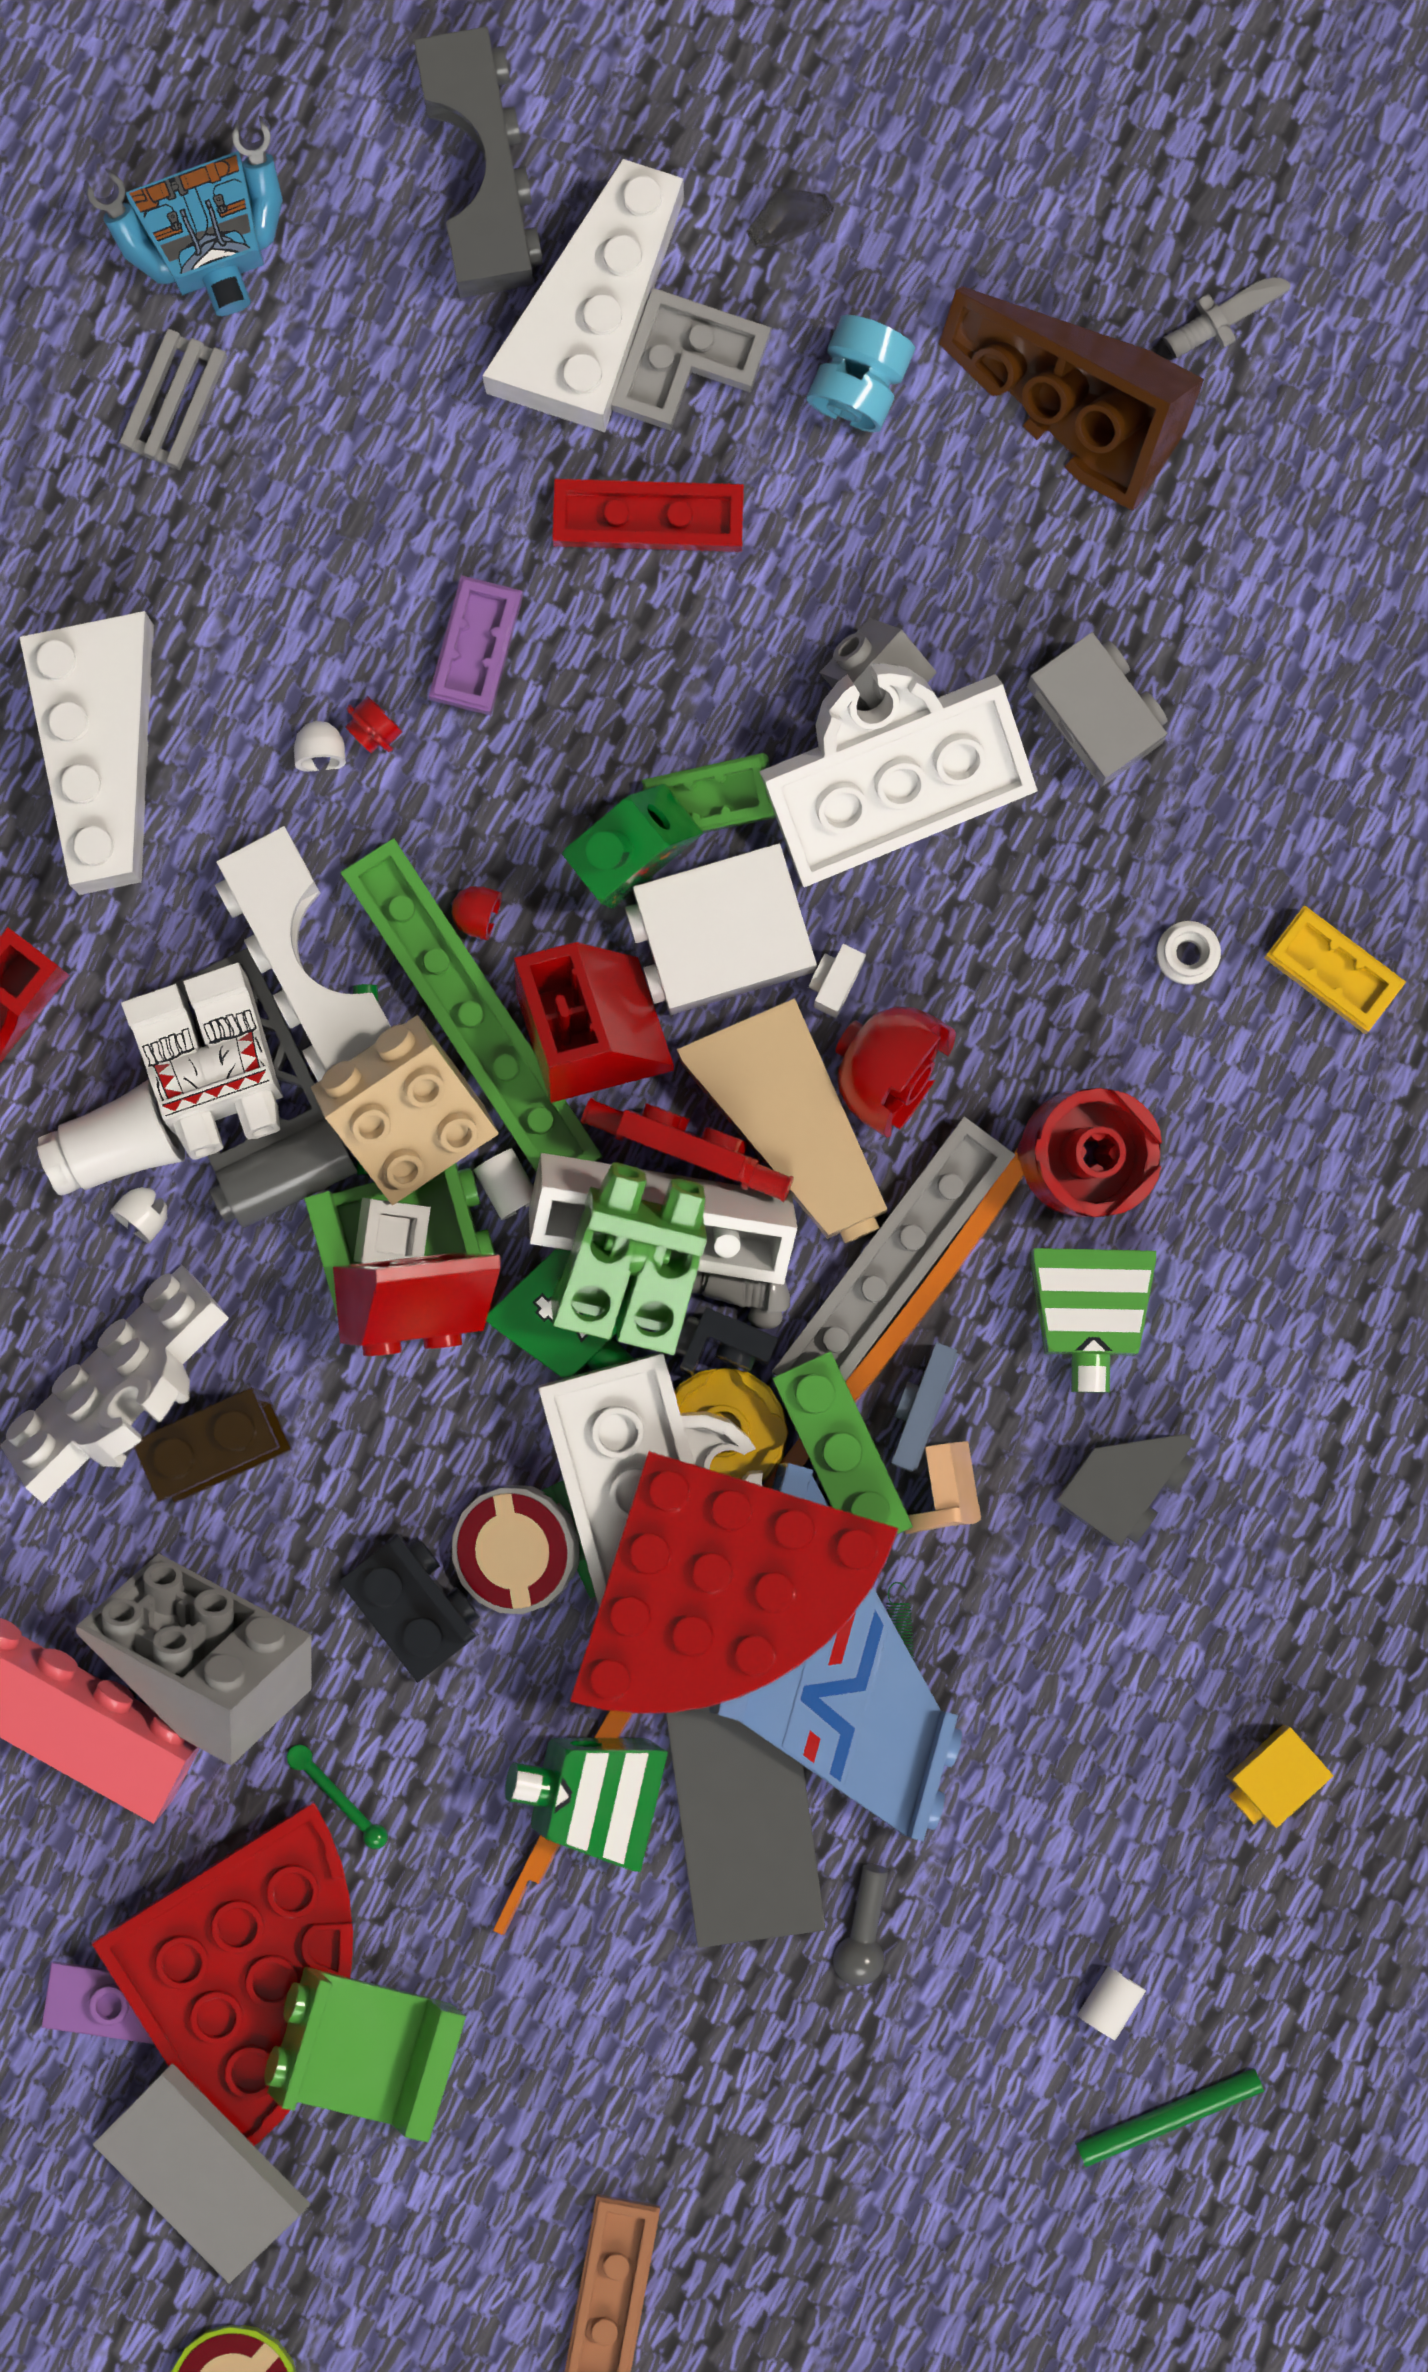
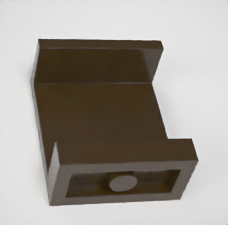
M252 1387L145 1435L134 1446V1450L157 1501L161 1502L172 1497L174 1503L181 1502L293 1450L268 1393Z

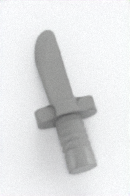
M1283 278L1263 279L1247 287L1220 306L1207 294L1195 302L1201 316L1163 337L1164 344L1174 359L1181 357L1212 337H1215L1220 346L1225 348L1236 341L1234 333L1230 328L1231 325L1285 295L1290 290L1291 285Z

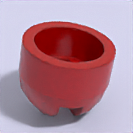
M470 886L460 891L452 902V915L457 927L470 936L487 941L494 927V924L489 923L492 912L498 914L502 901V892L482 886Z

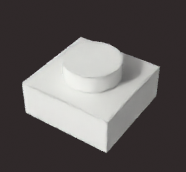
M845 944L842 945L836 958L826 953L824 954L808 987L818 992L814 1008L837 1018L864 964L866 954Z
M362 1198L353 1261L366 1263L424 1256L431 1207L400 1202L392 1206L389 1201Z

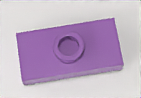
M461 575L429 693L431 701L491 716L523 598L521 590Z
M57 1961L51 1963L42 2028L154 2044L108 1969Z

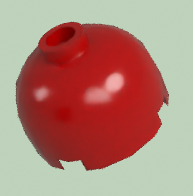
M896 1006L877 1012L864 1025L857 1020L853 1021L843 1033L835 1050L837 1054L843 1057L837 1075L839 1092L850 1111L864 1124L884 1137H891V1124L900 1130L909 1121L936 1081H928L935 1066L933 1060L938 1051L949 1057L956 1038L955 1030L936 1017L912 1007Z

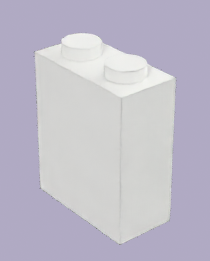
M780 843L634 886L633 892L636 904L625 907L635 943L648 940L655 963L643 967L653 1003L666 1001L670 1015L808 975L816 971V960Z

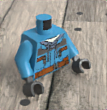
M259 116L263 137L259 141L249 143L243 140L239 133L238 120H236L233 125V143L238 151L128 191L126 195L129 203H122L125 197L124 184L117 174L108 168L105 170L114 182V190L111 195L106 198H97L94 196V192L86 180L83 185L85 196L94 207L106 211L103 220L127 261L158 284L175 283L182 295L206 287L217 316L237 313L251 304V299L241 273L263 266L264 261L261 250L267 248L275 239L283 199L272 155L265 152L270 144V125L263 116ZM239 152L247 156V158L243 160V163Z

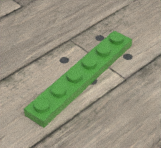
M394 838L343 870L341 874L536 1173L541 1153L595 1162L603 1158L566 1100L550 1102L534 1051Z

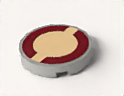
M506 1485L478 1496L462 1512L452 1535V1561L461 1584L478 1603L499 1613L526 1614L553 1603L567 1588L570 1580L573 1579L579 1565L580 1539L571 1515L560 1503L556 1504L552 1498L544 1495L545 1492L533 1486Z

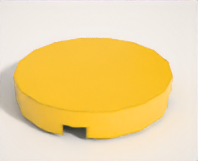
M728 1368L700 1371L681 1383L674 1391L680 1413L706 1411L727 1418L749 1436L756 1448L745 1455L732 1450L722 1451L711 1461L710 1470L738 1479H742L748 1471L761 1470L762 1483L768 1480L784 1457L789 1435L785 1410L772 1389L749 1372Z

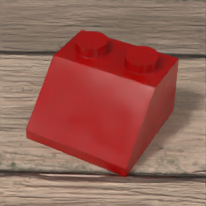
M453 1252L333 1266L340 1343L362 1346L363 1356L401 1353V1341L423 1338L425 1349L462 1345V1333L484 1331L501 1268L500 1256Z

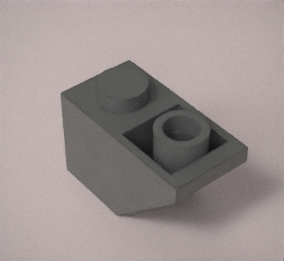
M1186 1434L1090 1449L1053 1502L1114 1546H1121L1126 1538L1137 1543L1158 1514L1156 1510L1150 1507V1504L1162 1487L1165 1485L1174 1491L1193 1466L1195 1460L1187 1455L1195 1441Z

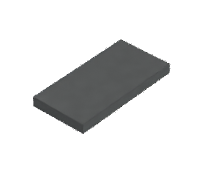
M710 1707L666 1713L698 1948L825 1931L803 1765L738 1720L710 1713Z

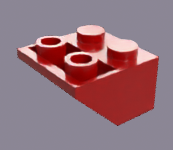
M573 942L514 958L516 995L551 1103L674 1071V1064L638 957Z

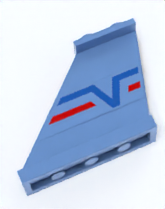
M791 1463L778 1464L772 1489L828 1506L812 1476L813 1470ZM872 1588L850 1620L833 1636L831 1641L801 1666L768 1686L741 1698L710 1707V1713L738 1720L899 1831L900 1834L924 1842L927 1829H936L945 1801V1794L938 1791L944 1766L952 1767L956 1761L962 1740V1730L955 1728L958 1715L940 1710L874 1588Z

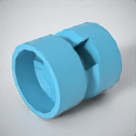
M844 315L839 320L827 350L833 360L831 363L820 365L808 392L807 401L822 414L834 419L839 416L851 421V426L863 431L879 432L894 401V394L889 386L902 382L915 352V346L901 333L886 325L861 316Z

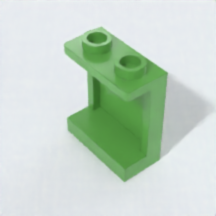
M456 1162L399 1201L400 1203L431 1207L424 1256L453 1252L496 1255L489 1230L485 1229L476 1232L470 1207L481 1204L471 1167L459 1170ZM375 1182L334 1194L327 1191L304 1198L336 1314L333 1266L359 1263L353 1260L362 1198L388 1201Z

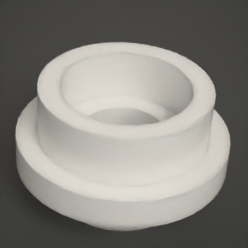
M1182 921L1169 927L1161 936L1157 945L1156 956L1160 969L1170 980L1183 985H1194L1205 981L1214 973L1220 961L1221 949L1216 935L1210 928L1199 922ZM1183 942L1194 943L1200 951L1198 962L1192 965L1180 962L1176 954L1178 945Z

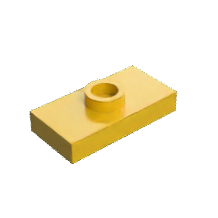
M1305 905L1264 957V959L1364 1034L1370 1031L1406 983L1405 980Z

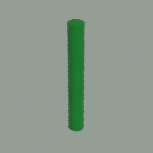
M1252 2068L1075 2144L1087 2168L1264 2092L1256 2070Z

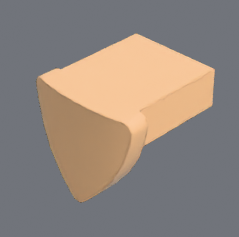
M968 1441L925 1447L935 1511L908 1515L913 1527L906 1530L905 1535L979 1522L981 1520V1513Z

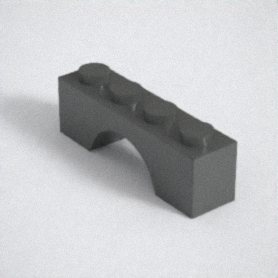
M488 26L413 39L428 118L450 123L463 130L479 146L486 161L484 179L477 195L463 211L446 221L460 298L533 286L534 281L531 267L543 265L537 227L524 229L520 206L531 205L532 199L526 166L513 168L510 146L521 144L515 106L502 108L499 86L511 84L504 46L491 47Z

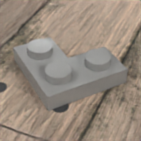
M652 287L611 403L612 411L671 431L691 373L751 393L771 336V327Z

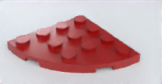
M649 1451L570 1702L602 1710L636 1714L674 1713L708 1708L741 1698L772 1684L801 1666L821 1650L850 1620L860 1604L863 1603L871 1592L885 1566L899 1528Z
M314 1800L92 1941V1946L168 2067L174 2064L253 2146L257 2145L290 2111L282 2108L267 2093L269 2086L265 2084V2069L272 2049L275 2046L281 2047L288 2025V2022L284 2020V2005L291 1986L294 1983L300 1984L305 1967L349 1978L351 1975L353 1924L349 1891L343 1865L331 1832Z

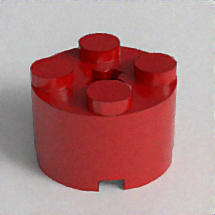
M1088 1088L1060 1093L1043 1103L1029 1119L1022 1139L1018 1144L1017 1154L1027 1184L1036 1197L1049 1208L1075 1217H1106L1131 1210L1150 1194L1158 1181L1161 1165L1159 1164L1162 1139L1159 1126L1153 1115L1136 1098L1127 1093L1111 1089ZM1096 1141L1099 1146L1093 1153L1098 1161L1097 1164H1086L1083 1157L1086 1154V1149L1083 1145L1085 1142Z

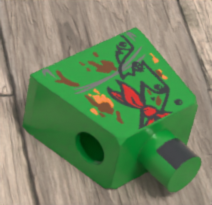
M661 784L631 794L623 799L566 847L562 855L601 904L613 909L633 893L634 886L647 882L702 836L704 832L695 823L667 785ZM653 811L660 818L665 829L652 819L649 814Z

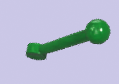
M305 1745L292 1747L287 1754V1761L290 1767L294 1770H304L363 1832V1841L367 1847L374 1850L384 1847L388 1841V1832L385 1827L379 1824H372L313 1762V1753L310 1748Z

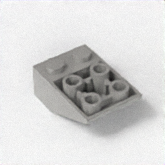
M159 1553L76 1626V1633L180 1738L231 1766L311 1690V1634Z

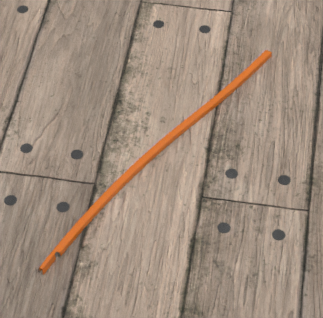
M1017 1149L1014 1152V1158L987 1192L931 1273L880 1340L847 1379L846 1384L855 1403L897 1353L948 1286L1024 1177L1021 1163L1018 1160ZM800 1438L780 1464L791 1463L801 1467L807 1464L810 1459ZM777 1468L762 1486L772 1489ZM610 1711L594 1738H620L634 1713ZM540 1835L493 1931L505 1935L528 1887L526 1886L527 1882L531 1880L537 1884L541 1883L560 1844L547 1840Z

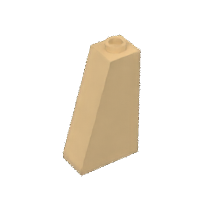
M795 998L677 1049V1054L683 1068L740 1136L749 1142L750 1148L766 1167L794 1177L789 1193L792 1194V1198L827 1239L841 1234L846 1244L880 1229L875 1218L886 1214L888 1209Z

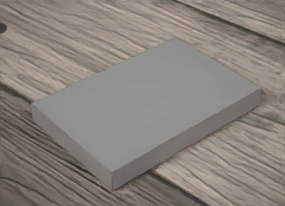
M174 2064L162 2073L92 2144L228 2284L280 2236L310 2205L305 2197Z

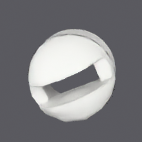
M314 721L306 724L297 733L294 744L295 767L304 772L319 771L312 758L330 757L326 770L342 768L346 763L345 746L339 731L328 722Z
M141 1187L130 1190L110 1210L114 1218L127 1229L128 1222L131 1223L138 1230L134 1234L146 1243H150L167 1220V1205L162 1198L155 1200L156 1193L151 1188Z

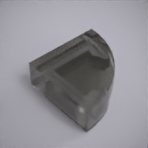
M779 188L746 232L755 248L780 246L814 230L835 209L824 193Z

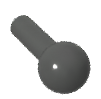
M875 1864L863 1865L850 1936L844 1938L834 1951L833 1966L835 1972L841 1980L849 1985L865 1986L872 1983L879 1977L884 1967L883 1951L875 1941L888 1877V1869Z

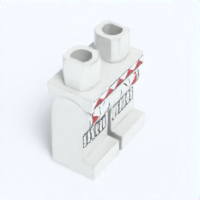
M239 963L183 981L190 1003L194 1008L206 1044L205 1047L201 1045L188 1001L176 984L121 1002L146 1066L162 1119L170 1130L177 1134L192 1160L217 1153L224 1148L215 1122L218 1119L238 1113L244 1134L248 1140L258 1139L281 1130L276 1100L283 1098V1094L276 1078L249 978Z

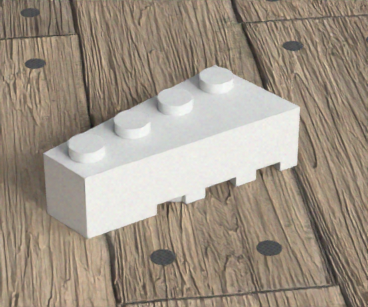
M625 159L621 161L483 374L486 394L602 432L606 431L612 413V400L652 287L654 288L684 201L683 178Z
M145 611L20 637L69 885L79 895L140 883L142 881L148 718L154 625Z

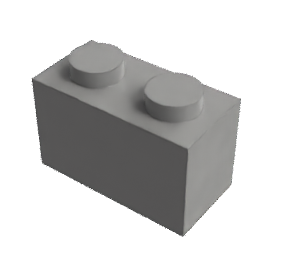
M1091 632L1032 674L1027 688L1099 786L1103 787L1164 742L1168 733L1162 726L1168 721L1165 713L1153 696L1147 691L1139 695L1126 678L1125 674L1130 672V668L1117 647L1109 640L1101 644L1095 634Z

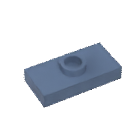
M936 1342L920 1385L907 1381L894 1416L906 1421L890 1463L891 1465L909 1472L917 1469L958 1359L957 1349Z

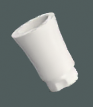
M149 1079L120 1098L86 1115L59 1125L58 1131L38 1138L37 1151L42 1167L53 1189L61 1196L81 1187L84 1190H88L110 1180L142 1170L185 1161V1149L177 1134H174L163 1121L158 1101Z

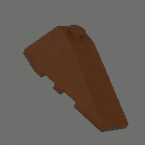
M964 286L959 287L955 291L939 341V345L991 396L1002 395L1008 391L1024 406L1030 418L1023 424V427L1036 440L1049 431L1074 456L1064 468L1080 483L1132 511L1139 506L1184 435L1204 381L1202 377L1150 350Z

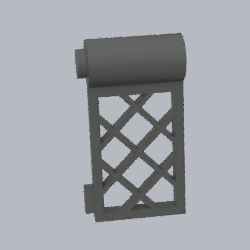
M248 948L174 983L186 997L188 1003L191 1004L183 981L235 963H239L242 968L244 967L254 987L252 992L256 1006L258 1007L259 1001H261L269 1020L260 1018L263 1029L275 1032L280 1041V1046L273 1063L276 1078L279 1081L303 1088L312 1107L311 1110L290 1120L279 1118L281 1130L258 1139L248 1140L246 1137L245 1142L223 1153L219 1151L208 1155L219 1182L218 1185L209 1189L211 1196L225 1223L237 1219L242 1228H246L358 1172L345 1143L322 1113L311 1089L315 1082ZM196 1017L194 1023L200 1038L201 1029ZM286 1057H288L296 1076L282 1072Z

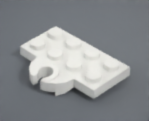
M885 663L872 664V677L879 687L886 690L881 704L868 711L856 709L860 693L848 674L835 684L822 701L816 721L818 747L759 771L795 871L803 887L812 885L1037 792L1004 686L996 674L937 698L926 680L907 667Z
M183 1265L172 1275L167 1273L156 1279L145 1292L144 1302L126 1320L119 1319L111 1324L99 1338L98 1348L81 1365L75 1364L67 1368L53 1384L52 1394L35 1411L28 1410L22 1413L7 1430L6 1440L0 1447L25 1488L42 1503L57 1491L89 1458H92L102 1466L123 1467L127 1458L123 1453L141 1441V1435L131 1425L144 1410L160 1422L168 1413L175 1400L179 1404L189 1401L190 1380L183 1364L229 1318L202 1284Z
M663 1352L538 1386L599 1608L648 1452L651 1451L710 1470L711 1461L722 1451L732 1450L745 1455L756 1449L749 1436L727 1418L706 1411L680 1413ZM748 1471L741 1480L762 1486V1471Z

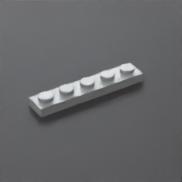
M964 1116L772 1373L778 1376L831 1351L846 1381L1014 1158L1015 1154Z

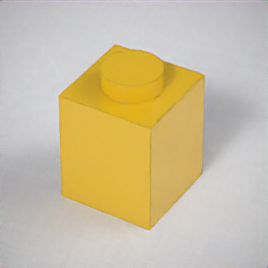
M1282 1725L1226 1776L1236 1787L1228 1797L1252 1824L1255 1825L1261 1818H1264L1271 1826L1277 1828L1334 1775L1291 1727Z

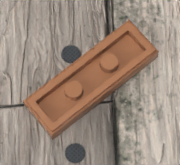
M597 2194L565 2372H631L659 2219V2205Z

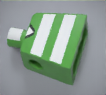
M1034 1248L1030 1251V1265L1044 1354H1072L1071 1392L1110 1393V1355L1134 1356L1139 1353L1156 1265V1251Z

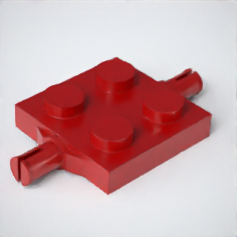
M593 1098L589 1099L584 1109L581 1123L613 1134L619 1141H623L626 1137L730 1179L742 1182L741 1188L744 1190L751 1188L780 1199L782 1202H785L794 1177L758 1164L759 1159L746 1155L745 1151L749 1144L747 1141L709 1127H705L702 1137L689 1133L685 1130L690 1119L647 1103L642 1114L628 1109L622 1111L595 1101Z

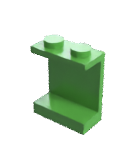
M305 1967L300 1984L294 1983L286 1997L284 2020L288 2022L281 2047L275 2046L267 2061L265 2069V2084L269 2086L267 2093L284 2109L295 2111L297 2102L391 2124L404 2137L429 2143L466 2016L451 2003Z

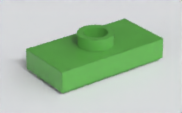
M764 753L642 780L643 790L666 784L704 833L776 818L759 772L770 767L768 755ZM653 811L649 814L652 819L665 829L660 818Z

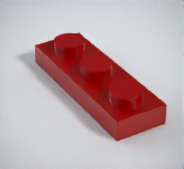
M554 479L553 546L742 552L744 484Z

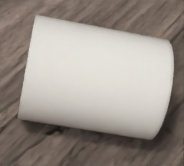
M508 1149L490 1158L474 1169L477 1178L501 1220L516 1214V1210L523 1206H526V1208L530 1206L534 1186L513 1149Z
M1107 1966L1077 2016L1104 2035L1116 2040L1146 1990Z

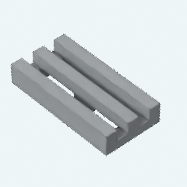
M167 329L120 440L121 447L180 471L227 360L226 351L216 347L211 349L204 346L201 341L193 338L190 340L181 337L180 333ZM176 350L185 352L147 443L143 442L139 438ZM200 358L208 363L171 451L168 452L161 449L197 361Z

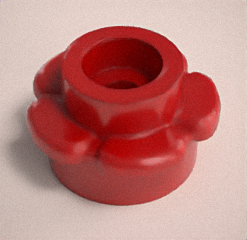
M368 695L355 708L349 704L347 711L352 715L353 719L345 726L346 729L371 754L379 746L385 751L391 752L393 748L390 744L403 733L400 727L392 719L390 720L378 704Z

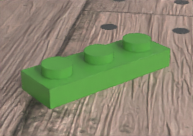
M827 1352L772 1378L832 1508L899 1528L897 1534L912 1528L911 1521L832 1352Z

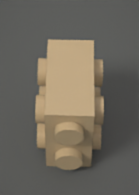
M418 1015L405 1024L395 1025L387 1029L379 1036L375 1044L350 1061H343L334 1065L324 1074L322 1080L311 1086L326 1120L392 1206L499 1134L481 1100Z

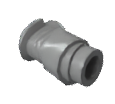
M697 1271L692 1293L703 1294L705 1297L740 1307H750L748 1320L755 1327L762 1329L777 1327L782 1322V1312L790 1307V1294L786 1280L784 1285Z

